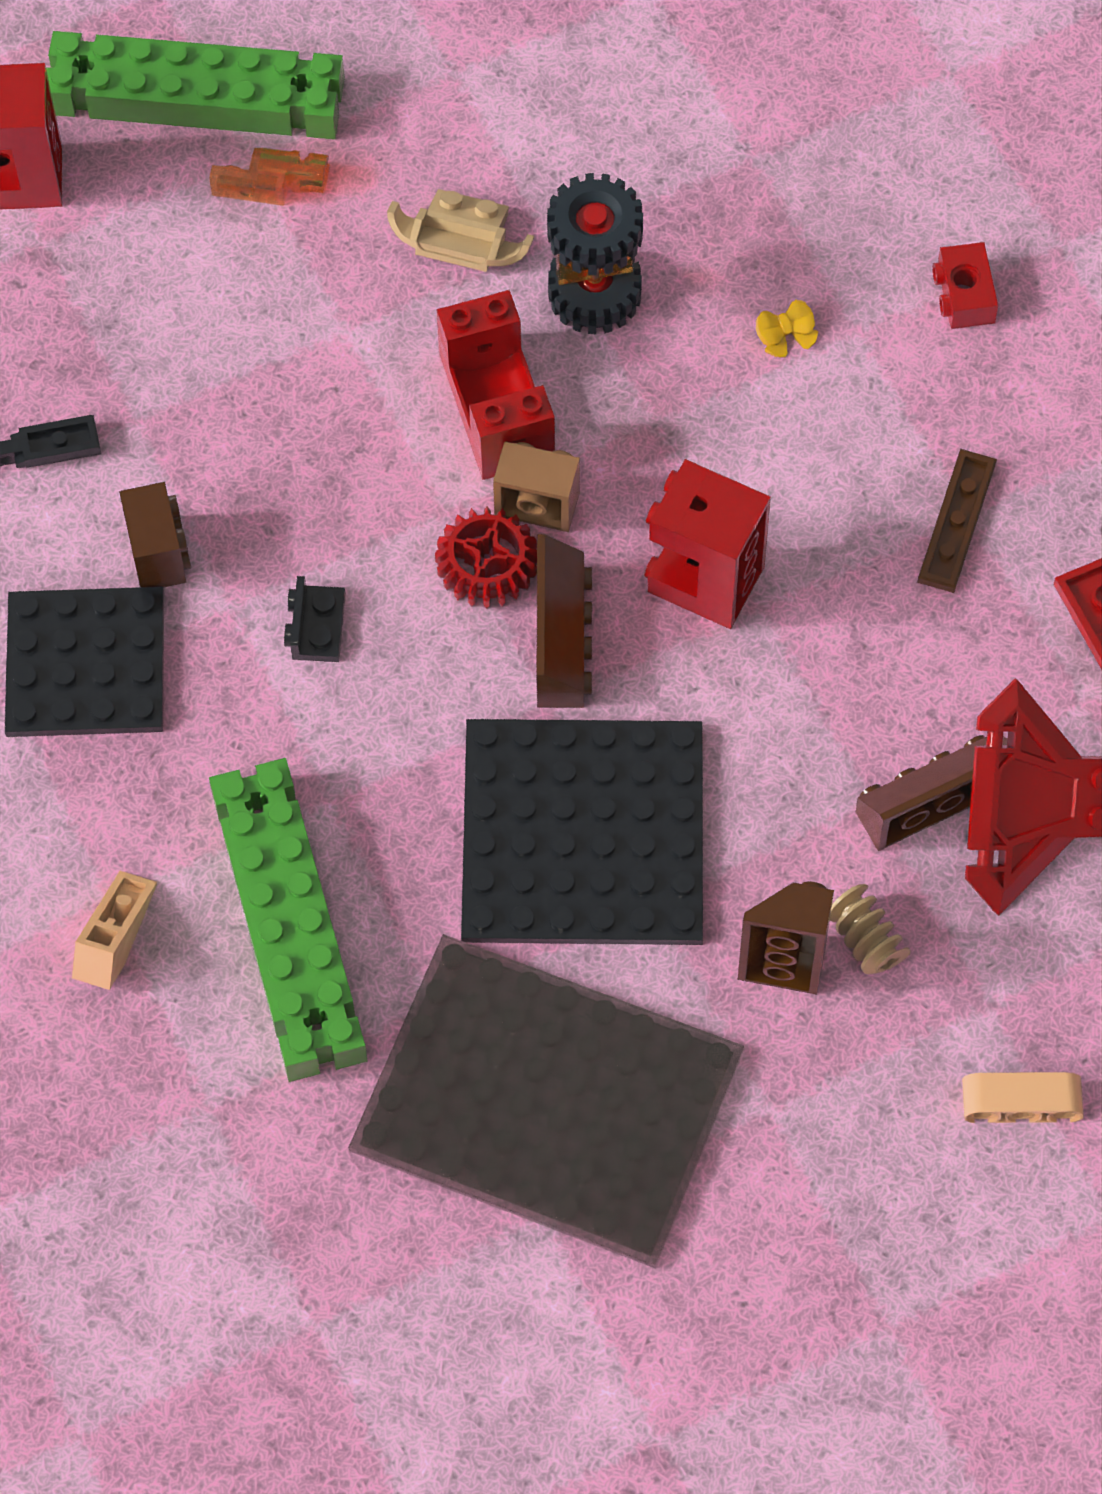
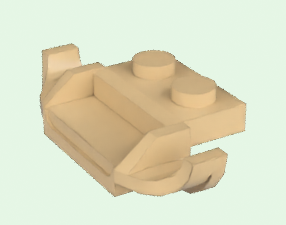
M438 189L429 208H420L416 218H411L404 214L399 202L392 201L387 210V218L391 229L401 241L415 248V255L484 272L487 271L489 266H507L518 262L527 254L534 239L533 235L527 234L525 240L519 243L505 241L506 229L503 227L508 217L509 206L495 203L492 200H482L462 195L455 191Z

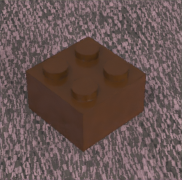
M165 482L119 491L140 587L164 588L187 583L184 570L191 569V563L176 494L168 496Z

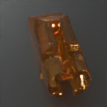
M254 148L249 170L233 165H212L209 176L212 196L284 206L288 189H291L294 193L316 192L324 194L330 172L329 156L310 152L301 161L300 151Z

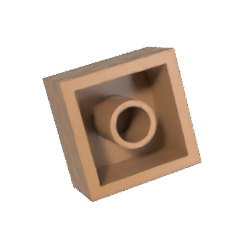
M504 442L493 480L494 515H497L503 508L506 512V519L517 514L520 522L569 532L580 494V458L574 457L566 451L556 450L551 452L537 449L531 444L524 442L515 444Z

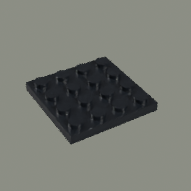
M163 587L8 592L5 695L6 737L163 732Z

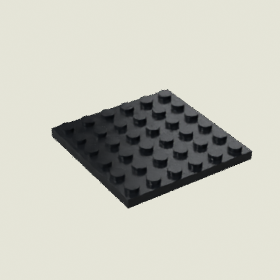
M466 719L461 943L703 945L702 721Z

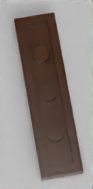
M960 449L917 583L952 593L955 592L997 459Z

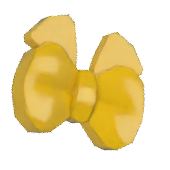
M794 300L791 302L786 313H781L778 316L769 311H762L756 319L757 335L763 344L767 346L765 352L774 357H786L788 352L785 336L791 333L804 349H809L816 342L818 331L813 330L815 326L814 315L805 301Z

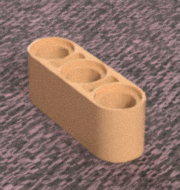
M974 1073L962 1079L964 1119L970 1123H975L974 1119H988V1123H1016V1119H1029V1123L1057 1122V1119L1070 1118V1122H1077L1084 1117L1081 1076L1075 1073Z

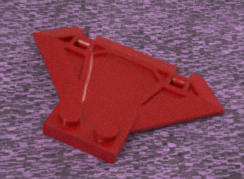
M1016 678L977 716L976 730L987 731L986 746H975L967 849L978 850L977 864L966 865L965 869L966 881L998 916L1074 838L1102 837V756H1081ZM1003 732H1008L1007 745H1002ZM999 850L998 863H993L994 851Z

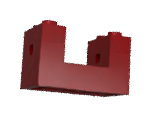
M45 63L0 65V210L62 207V141Z
M510 290L436 309L439 355L482 480L495 476L504 442L514 444L524 442L531 444L537 449L555 451V416L544 385L535 387L521 348V320Z
M685 459L678 472L672 470L664 485L663 491L666 493L660 503L655 501L652 504L646 518V523L650 524L649 540L664 547L659 557L653 556L645 570L644 577L648 578L647 592L731 629L765 568L771 496Z

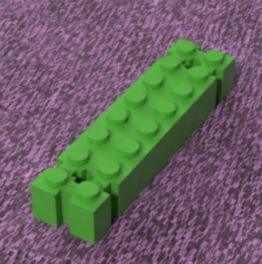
M53 31L48 54L51 68L46 67L56 116L75 117L76 110H87L90 119L292 136L293 128L306 129V137L336 140L339 120L338 103H341L345 80L343 55L313 53L312 60H301L298 51L97 34L95 41L89 42L83 41L82 33Z
M286 758L255 765L256 775L242 778L239 769L209 777V782L275 1033L279 1041L289 1082L320 1074L319 1064L334 1061L337 1070L368 1062L364 1038L358 1017L355 1016L351 991L298 800L295 797L290 770ZM259 809L263 811L261 813H254L255 810ZM321 1024L322 1029L313 1030L312 1025Z

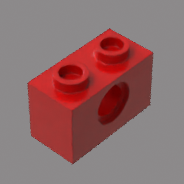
M979 242L940 247L938 262L933 263L932 272L935 285H942L943 295L939 296L941 316L949 318L951 329L995 324L998 302L985 243ZM958 285H966L970 288L963 289L958 287Z

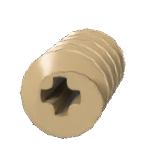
M859 884L850 888L835 900L831 908L830 921L837 923L836 931L840 935H846L844 943L847 947L854 948L853 957L857 961H863L861 964L862 971L865 974H876L901 963L910 955L911 950L908 947L896 950L895 947L902 941V936L899 934L891 937L887 936L893 929L894 924L891 921L879 924L878 921L885 915V911L882 908L874 911L870 910L876 903L877 898L874 895L862 898V895L869 886Z

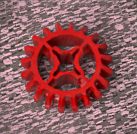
M486 506L482 515H477L471 508L468 519L457 514L455 526L446 524L444 536H439L437 540V548L439 549L435 552V562L438 565L437 575L439 578H444L443 584L447 591L454 589V596L457 600L468 594V603L471 607L477 602L478 598H483V604L487 609L491 604V598H497L498 603L503 607L506 603L505 594L508 593L510 597L517 600L520 596L519 588L528 590L530 578H535L537 575V540L535 536H530L528 524L520 525V519L517 514L506 519V512L503 508L497 515H492L488 506ZM500 538L508 541L515 548L518 555L511 554L510 549L502 547L500 545ZM492 548L493 556L490 554V558H485L482 565L481 556L484 558V555L489 554ZM456 557L464 559L465 564L474 568V575L462 569Z

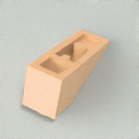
M123 871L118 872L75 942L73 979L108 990L111 989L126 963L157 886L156 881Z

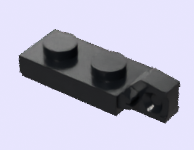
M94 415L18 428V433L10 435L11 440L0 441V466L15 463L16 468H29L101 454Z

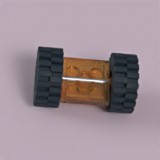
M594 173L585 174V181L580 182L578 176L571 178L569 188L563 183L557 188L558 197L552 195L550 199V208L547 209L548 243L551 242V251L554 256L556 255V258H553L550 264V271H548L549 302H551L552 311L555 315L560 313V321L564 325L572 321L573 330L581 332L582 326L588 327V334H596V328L603 327L605 334L612 332V324L614 323L619 328L626 324V316L632 319L636 314V306H640L642 275L639 261L635 262V256L643 240L642 203L640 199L636 200V191L632 187L625 191V181L617 178L616 182L612 183L610 182V175L603 173L601 180L594 179Z

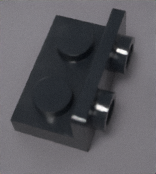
M297 576L296 589H289L288 612H293L292 624H285L284 646L291 647L292 660L339 662L346 594L344 587L307 586L305 576Z

